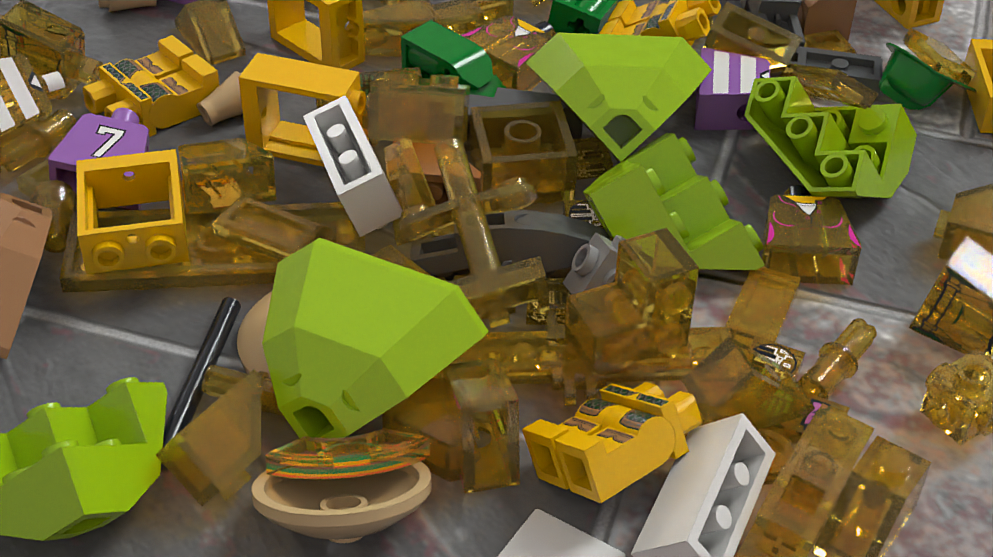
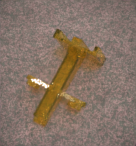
M454 138L438 143L434 147V152L448 202L431 208L427 205H416L405 209L400 215L402 220L398 223L400 235L409 239L419 238L455 223L470 276L449 282L460 287L478 316L487 314L490 328L510 323L508 308L535 300L540 314L549 312L547 279L541 257L537 256L501 267L485 216L487 214L519 210L529 206L537 199L534 186L528 184L525 178L516 177L502 182L498 189L478 193L462 140Z

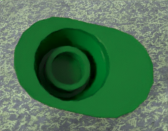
M886 43V47L892 54L879 81V89L897 104H902L904 108L921 110L929 107L952 85L976 93L977 90L936 72L926 63L901 47L892 43Z

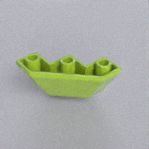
M557 33L526 62L552 93L557 94L619 162H622L656 131L691 96L712 71L683 37Z
M797 76L755 78L744 114L747 121L813 197L891 198L909 172L917 134L902 104L814 107Z
M665 133L602 174L583 191L597 219L610 237L614 239L616 235L625 238L641 249L642 253L640 255L664 269L758 270L765 266L758 253L764 249L763 244L754 228L750 224L744 226L742 222L729 218L724 206L729 204L723 188L716 179L709 181L707 176L696 174L691 165L696 161L691 146L684 137L677 139L675 133Z
M318 238L282 259L277 264L262 346L278 408L309 453H312L352 434L408 398L481 340L489 331L458 285Z
M136 377L124 378L110 384L106 388L107 394L88 407H61L58 402L42 404L31 409L26 414L27 419L7 433H0V535L39 541L72 538L103 527L129 511L161 473L167 390L164 382H139Z

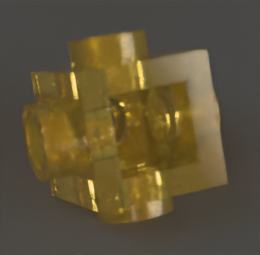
M977 348L950 364L945 362L938 365L926 379L925 387L927 391L920 412L960 446L979 434L984 436L992 434L993 360Z

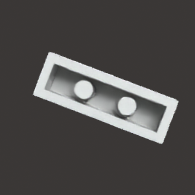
M346 95L304 115V120L334 189L359 236L362 237L376 229L383 228L390 222L404 216L395 193Z
M743 413L698 426L688 432L685 439L689 452L675 459L631 552L633 557H734L776 454Z

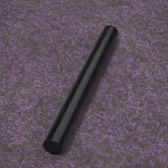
M226 297L221 301L166 422L161 464L170 465L177 456L241 309V304L234 298Z

